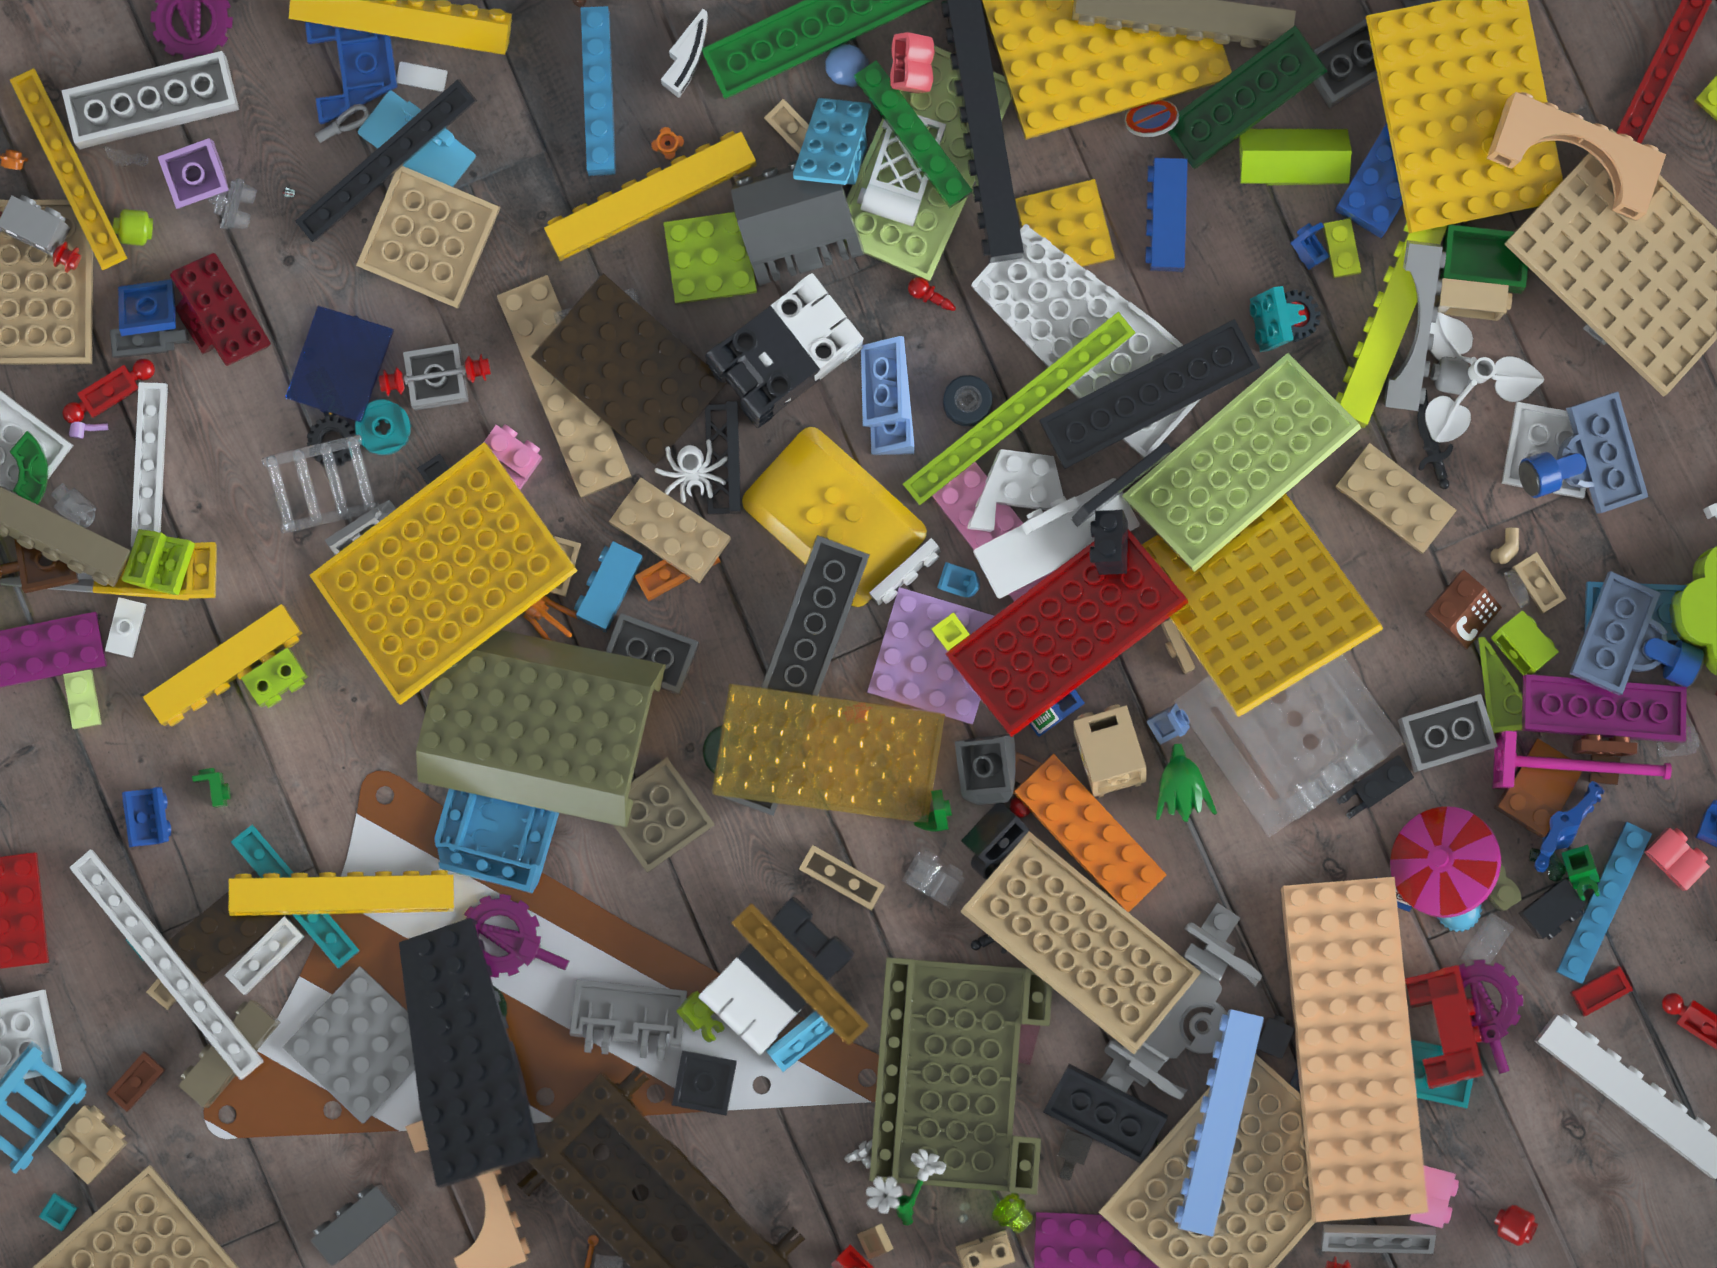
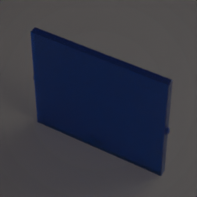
M318 306L285 398L320 409L321 412H329L362 422L394 329L360 319L356 315L350 316Z

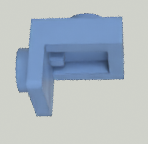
M1177 704L1153 715L1146 721L1160 745L1178 735L1180 737L1185 735L1190 728V721L1186 712L1182 709L1180 710Z

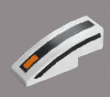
M704 9L701 10L669 51L670 57L675 62L661 78L662 85L678 98H680L690 83L703 53L702 49L705 45L708 15Z

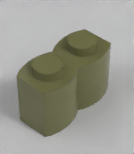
M1501 863L1498 880L1487 898L1494 908L1499 911H1506L1522 899L1519 888L1510 878L1506 877L1505 868Z

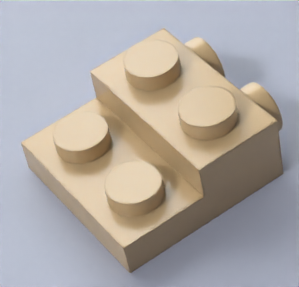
M84 1105L48 1145L87 1184H90L128 1144L123 1139L126 1136L125 1133L114 1124L110 1127L103 1120L105 1118L104 1113L94 1105L91 1108L88 1105Z

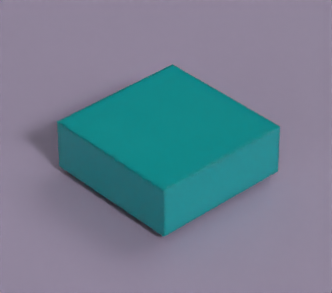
M53 1193L38 1217L63 1232L78 1210V1207L57 1193Z

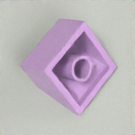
M210 138L158 156L176 209L229 191L221 160L214 141Z

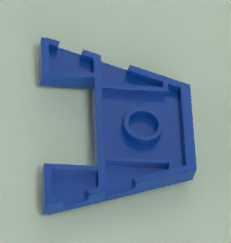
M305 21L308 44L337 41L344 94L316 98L320 124H325L339 117L343 112L356 104L363 105L398 87L391 36Z

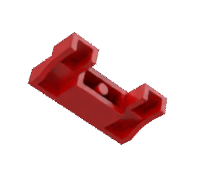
M1459 965L1405 978L1411 1008L1433 1004L1444 1053L1441 1056L1423 1059L1429 1089L1484 1076L1477 1046L1478 1042H1482L1478 1025L1473 1026L1471 1016L1476 1015L1472 998L1467 999Z

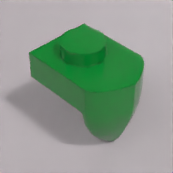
M942 789L931 791L934 811L922 815L914 822V825L920 829L932 832L949 830L947 817L952 816L950 800H944Z

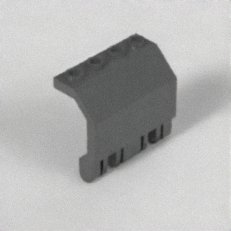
M797 160L788 163L787 168L780 170L777 167L768 168L762 171L760 176L753 178L751 175L741 176L735 180L736 183H733L731 187L737 223L759 285L771 283L769 269L773 280H780L781 274L776 263V259L785 258L787 270L791 276L797 275L793 254L800 274L824 267L819 247L826 266L832 265L833 257L828 247L830 243L837 242L843 261L850 259L845 239L852 258L865 255L843 186L841 184L794 179L793 172Z

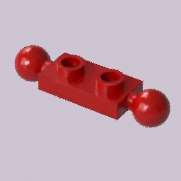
M142 358L134 363L132 371L129 372L127 367L122 365L77 393L82 402H70L65 405L62 411L64 420L70 424L81 422L87 411L94 418L138 391L139 386L136 380H148L154 375V364L150 360Z
M1677 993L1665 995L1662 1000V1008L1670 1015H1680L1676 1024L1717 1050V1015L1694 1000L1688 1006L1684 1005L1683 998Z

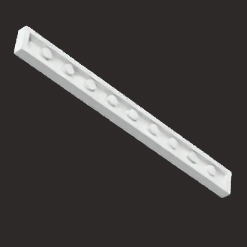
M90 849L69 868L235 1074L243 1080L264 1062L97 854Z

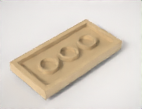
M1371 443L1366 446L1335 486V488L1421 554L1426 551L1457 511Z
M643 478L638 480L609 520L612 526L698 583L702 581L731 540L729 535Z

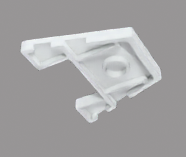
M1004 449L999 450L985 481L986 484L983 492L976 503V509L969 520L967 529L992 532L995 527L996 504L1032 509L1041 508L1042 510L1051 509L1050 503L1063 497L1054 456Z

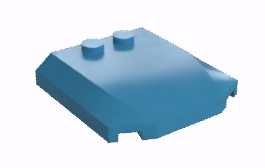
M449 789L434 837L440 860L438 862L439 868L533 893L541 877L559 813Z

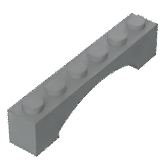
M1407 240L1403 268L1405 271H1410L1416 288L1418 300L1417 327L1412 346L1405 361L1393 377L1387 376L1383 400L1385 407L1418 411L1419 404H1424L1426 388H1422L1423 377H1428L1430 361H1426L1427 350H1432L1434 334L1430 333L1431 323H1436L1438 307L1434 306L1435 295L1440 296L1442 279H1438L1439 268H1444L1446 261V252H1442L1440 244Z

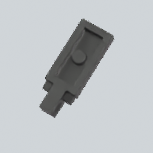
M119 329L110 330L113 358L167 353L168 351L175 350L174 344L189 343L186 330L173 331V329L127 336H121Z

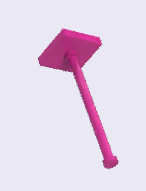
M1503 731L1495 734L1498 747L1494 748L1492 789L1514 787L1516 767L1662 776L1666 780L1671 778V763L1649 765L1517 756V731Z

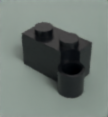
M996 803L966 834L961 842L975 854L971 860L972 868L987 880L999 867L1000 861L1030 829L1002 803Z

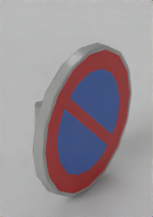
M1158 100L1131 108L1126 113L1124 121L1127 130L1132 134L1141 137H1155L1173 129L1178 123L1179 112L1177 107L1171 102Z

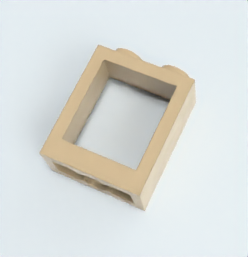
M1442 278L1440 296L1435 295L1434 306L1438 307V312L1448 316L1499 321L1507 313V310L1511 309L1512 293H1508L1509 285Z

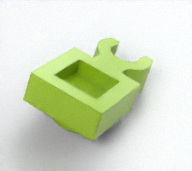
M698 991L693 992L676 1012L693 1032L701 1029V1034L705 1041H715L716 1037L712 1034L711 1029L714 1028L719 1033L724 1031L725 1027L720 1021L711 1018L714 1011L698 997L700 993Z

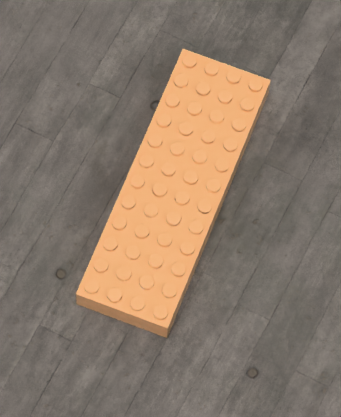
M1385 877L1283 886L1280 891L1293 1025L1295 1028L1294 1036L1312 1221L1314 1223L1428 1213L1395 878Z

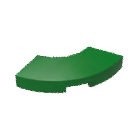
M26 431L9 451L15 458L19 469L18 482L13 491L18 496L38 505L44 496L48 483V464L42 446L31 432Z

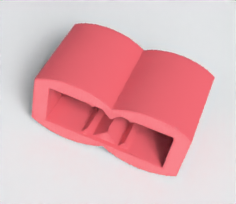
M910 32L895 34L891 48L894 61L890 73L892 89L915 94L930 92L933 83L931 63L935 53L933 38Z
M1666 828L1644 850V853L1681 890L1687 891L1709 868V865L1705 862L1708 858L1698 848L1694 850L1690 848L1686 843L1688 838L1678 828L1674 830Z

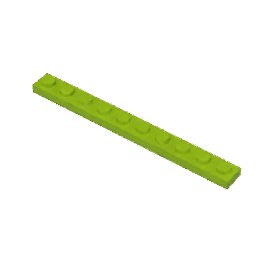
M1118 311L904 482L903 485L919 505L923 504L1136 334V332Z

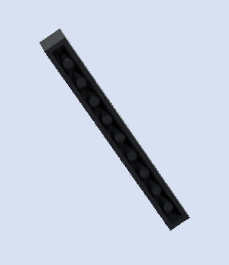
M981 0L941 1L943 18L948 17L949 27L945 28L947 44H952L954 54H950L952 71L957 70L958 80H954L955 93L957 97L961 96L963 106L959 107L961 123H966L967 133H963L964 146L966 150L970 149L972 158L968 160V169L970 176H975L976 186H972L973 199L975 203L979 202L981 211L977 213L978 228L984 229L985 239L981 240L983 256L988 255L989 263L1022 259L1024 250Z

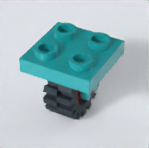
M1279 286L1250 298L1249 311L1254 319L1256 329L1255 340L1259 345L1260 352L1271 351L1292 341L1293 343L1309 337L1317 330L1315 327L1320 324V320L1316 318L1321 315L1320 311L1315 312L1314 308L1319 306L1317 302L1311 303L1313 300L1311 295L1305 297L1306 292H1298V290L1284 293L1283 286Z

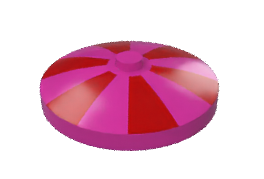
M1449 806L1432 808L1412 818L1399 832L1390 858L1391 876L1395 878V887L1401 897L1416 910L1429 916L1450 918L1466 914L1483 903L1495 887L1501 867L1499 844L1489 826L1475 814L1461 808Z

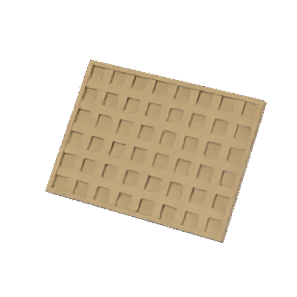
M1589 152L1504 244L1664 397L1717 340V229L1660 174L1647 213L1636 221L1612 211L1614 191L1611 179L1601 162Z

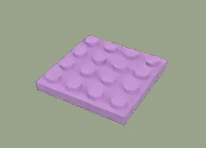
M899 587L867 693L973 725L980 698L945 655L947 650L932 632L931 628L954 612L971 635L992 619L994 615Z

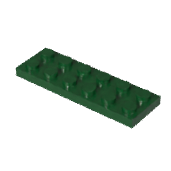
M1293 26L1179 111L1178 123L1168 133L1184 157L1188 159L1191 167L1196 169L1328 70L1298 27Z

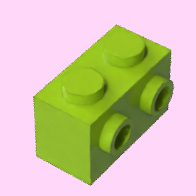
M1523 610L1491 637L1493 642L1523 676L1535 674L1559 653L1553 641L1541 632L1534 619L1527 616Z
M286 648L241 677L257 704L261 707L267 705L270 708L282 700L281 695L288 690L293 693L305 685L303 680L308 678V675L291 649Z

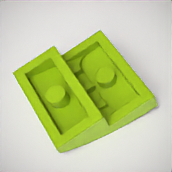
M138 529L122 581L150 590L179 595L195 543L186 539L168 537L161 532Z

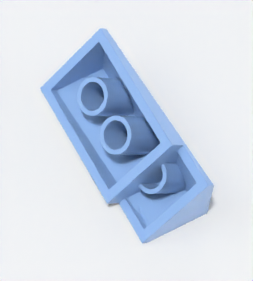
M898 336L864 344L861 349L863 426L871 427V454H914L904 337Z

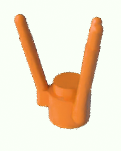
M547 596L542 597L524 611L525 615L523 617L532 624L542 639L550 640L549 636L536 621V619L540 620L543 617L567 637L572 636V633L547 613L549 610L547 605L577 619V613L550 600Z

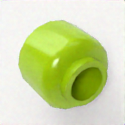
M123 209L120 212L119 218L114 217L113 230L115 234H118V240L121 244L142 246L146 244L147 239H152L153 218H149L146 211Z

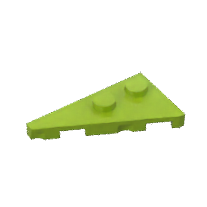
M1478 637L1486 708L1493 733L1521 731L1523 693L1486 637Z

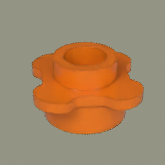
M664 127L660 130L657 140L652 141L651 146L654 151H660L666 159L671 160L675 158L677 149L684 145V139L682 136H676L675 133L671 132L670 128ZM666 141L670 142L669 146L665 145Z
M7 149L6 153L0 155V159H2L1 166L5 168L22 170L24 161L28 162V158L22 157V152Z

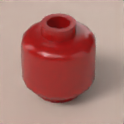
M1517 1205L1509 1206L1506 1211L1501 1209L1494 1224L1498 1225V1236L1516 1246H1521L1525 1242L1529 1244L1538 1227V1223L1535 1222V1215Z

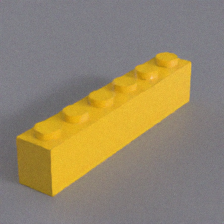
M280 604L143 696L160 724L164 726L169 724L172 727L185 718L183 716L185 712L191 708L193 711H196L208 703L206 698L215 693L218 696L231 687L229 685L230 682L236 678L242 680L241 677L253 670L252 667L260 662L263 664L275 656V652L282 647L291 648L300 641L298 637L303 633L286 607Z

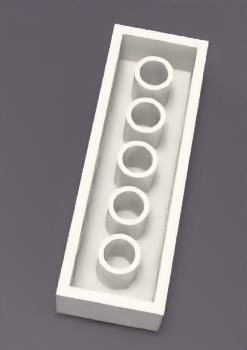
M223 51L62 90L73 140L79 149L239 110L227 57Z

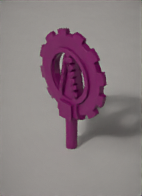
M155 0L158 3L156 12L151 11V23H155L156 27L153 35L158 43L162 41L166 45L164 51L173 57L177 53L183 55V60H187L196 56L214 53L212 50L218 45L223 47L229 39L225 35L228 28L232 29L233 17H228L227 9L231 8L228 0ZM201 3L205 4L211 13L210 28L202 37ZM176 8H178L190 39L180 37L173 28L172 16Z
M500 894V899H491L489 895L479 899L481 904L475 908L470 906L464 913L467 916L466 919L472 918L477 920L478 924L475 926L478 936L482 934L509 953L505 956H493L483 950L486 963L490 965L493 973L490 977L499 978V973H508V976L519 973V967L524 963L529 966L535 958L562 970L567 969L570 960L540 948L541 936H537L536 927L540 926L536 915L531 917L527 911L530 907L522 900L516 903L511 901L510 895ZM493 916H506L515 922L519 931L484 924V922Z
M1485 959L1474 960V964L1469 966L1462 963L1459 965L1464 989L1470 984L1476 1013L1474 1019H1472L1473 1026L1478 1025L1482 1042L1490 1044L1499 1074L1508 1072L1510 1070L1500 1039L1509 1033L1507 1028L1511 1024L1516 1026L1521 1015L1517 1014L1519 1006H1523V994L1518 995L1516 988L1519 982L1514 975L1509 977L1504 972L1506 967L1497 962L1494 963V966L1485 964ZM1482 981L1491 983L1498 989L1502 1001L1499 1013Z

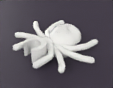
M707 439L705 462L699 448L687 445L678 453V467L671 456L670 447L667 446L665 448L667 460L672 468L679 473L668 472L656 468L654 471L663 476L681 477L669 485L664 493L668 495L673 488L682 482L680 485L682 503L686 502V485V491L690 497H692L691 488L693 486H699L703 496L705 488L702 482L705 483L708 497L712 498L713 491L709 480L706 478L715 480L722 485H725L726 481L707 472L722 466L728 460V457L724 456L719 462L707 467L710 464L712 455L711 440Z

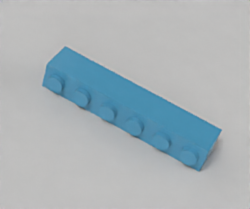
M608 6L581 7L587 172L589 176L616 175L610 12Z

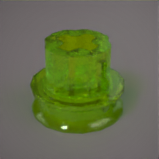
M1010 1193L994 1208L992 1219L998 1221L1000 1227L1008 1225L1018 1234L1024 1231L1031 1223L1033 1215L1025 1209L1026 1201L1023 1198H1019L1018 1193Z

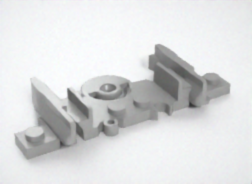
M1216 903L1201 927L1194 923H1188L1185 926V931L1206 944L1202 950L1191 943L1182 955L1201 974L1135 1054L1131 1053L1116 1039L1108 1042L1104 1051L1114 1060L1100 1080L1125 1093L1133 1081L1143 1087L1151 1081L1163 1092L1182 1099L1188 1089L1171 1083L1157 1072L1169 1058L1177 1059L1185 1048L1194 1053L1208 1054L1213 1052L1216 1041L1221 1042L1223 1031L1219 1030V1024L1222 1014L1227 1015V1012L1216 1000L1222 991L1219 981L1228 965L1242 974L1254 987H1256L1262 977L1252 965L1234 956L1236 948L1226 942L1240 920L1239 916L1221 904ZM1197 1007L1213 1009L1211 1014L1199 1012L1192 1016L1189 1021V1031L1195 1038L1191 1042L1186 1037L1183 1029L1186 1015ZM1199 1021L1207 1023L1208 1027L1205 1031L1198 1030L1197 1024Z

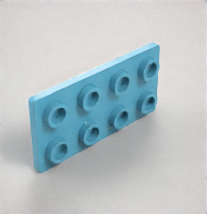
M390 90L359 128L358 134L378 149L422 110L412 102H406ZM445 128L403 166L453 187L474 161L476 155L456 140L453 134Z
M818 98L793 172V178L796 180L855 185L868 146L865 126L871 111V104Z

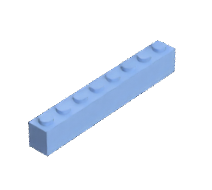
M1232 1009L1228 1010L1227 1015L1222 1014L1219 1024V1030L1223 1031L1221 1042L1216 1041L1212 1056L1217 1058L1214 1069H1209L1206 1085H1210L1208 1097L1203 1096L1200 1106V1112L1204 1113L1202 1124L1197 1123L1193 1139L1198 1140L1196 1150L1190 1151L1187 1167L1191 1168L1189 1179L1184 1178L1181 1188V1194L1185 1195L1183 1206L1178 1205L1174 1222H1178V1229L1213 1237L1264 1017Z

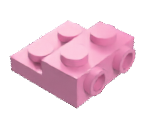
M504 424L500 428L498 425H495L484 442L488 444L521 490L543 459L538 454L540 448L528 440L523 444L515 438L518 433Z

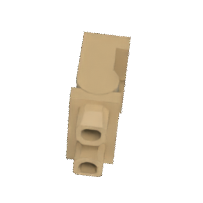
M1006 1229L982 1237L983 1242L981 1243L978 1238L955 1246L962 1268H997L1015 1262Z

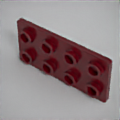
M215 253L209 254L170 273V277L183 296L175 307V311L202 354L215 348L224 364L229 366L271 345L268 337Z

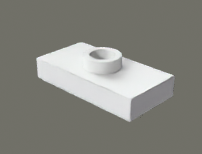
M118 597L105 648L106 652L133 658L147 604Z

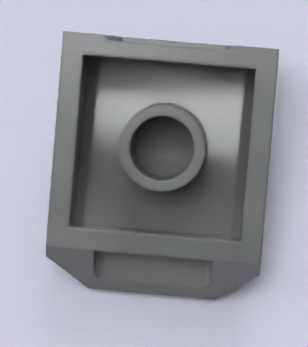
M1009 734L955 741L962 798L977 805L1008 802L1013 795L1016 759L1014 736L1011 737Z

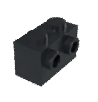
M1095 511V521H1091L1090 525L1091 537H1095L1094 546L1090 547V562L1095 564L1099 575L1127 574L1128 521L1124 511Z

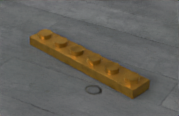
M752 903L731 922L848 1045L869 1026Z

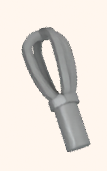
M362 104L350 107L331 125L315 133L318 141L321 143L336 134L342 133L341 131H350L362 126L370 116L369 110ZM359 110L364 111V116L351 124L340 126L350 115Z

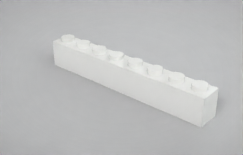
M1563 1014L1562 1017L1553 1015L1534 1042L1710 1178L1717 1179V1137L1708 1131L1710 1126L1699 1117H1696L1695 1120L1686 1114L1688 1109L1677 1100L1670 1102L1664 1097L1666 1092L1652 1082L1651 1085H1648L1642 1080L1644 1075L1631 1065L1629 1068H1626L1619 1062L1622 1058L1609 1048L1604 1051L1597 1045L1599 1040L1591 1033L1586 1031L1583 1034L1575 1028L1577 1023L1566 1014Z

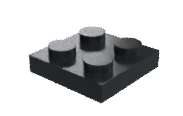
M682 1050L672 1106L727 1116L737 1061Z

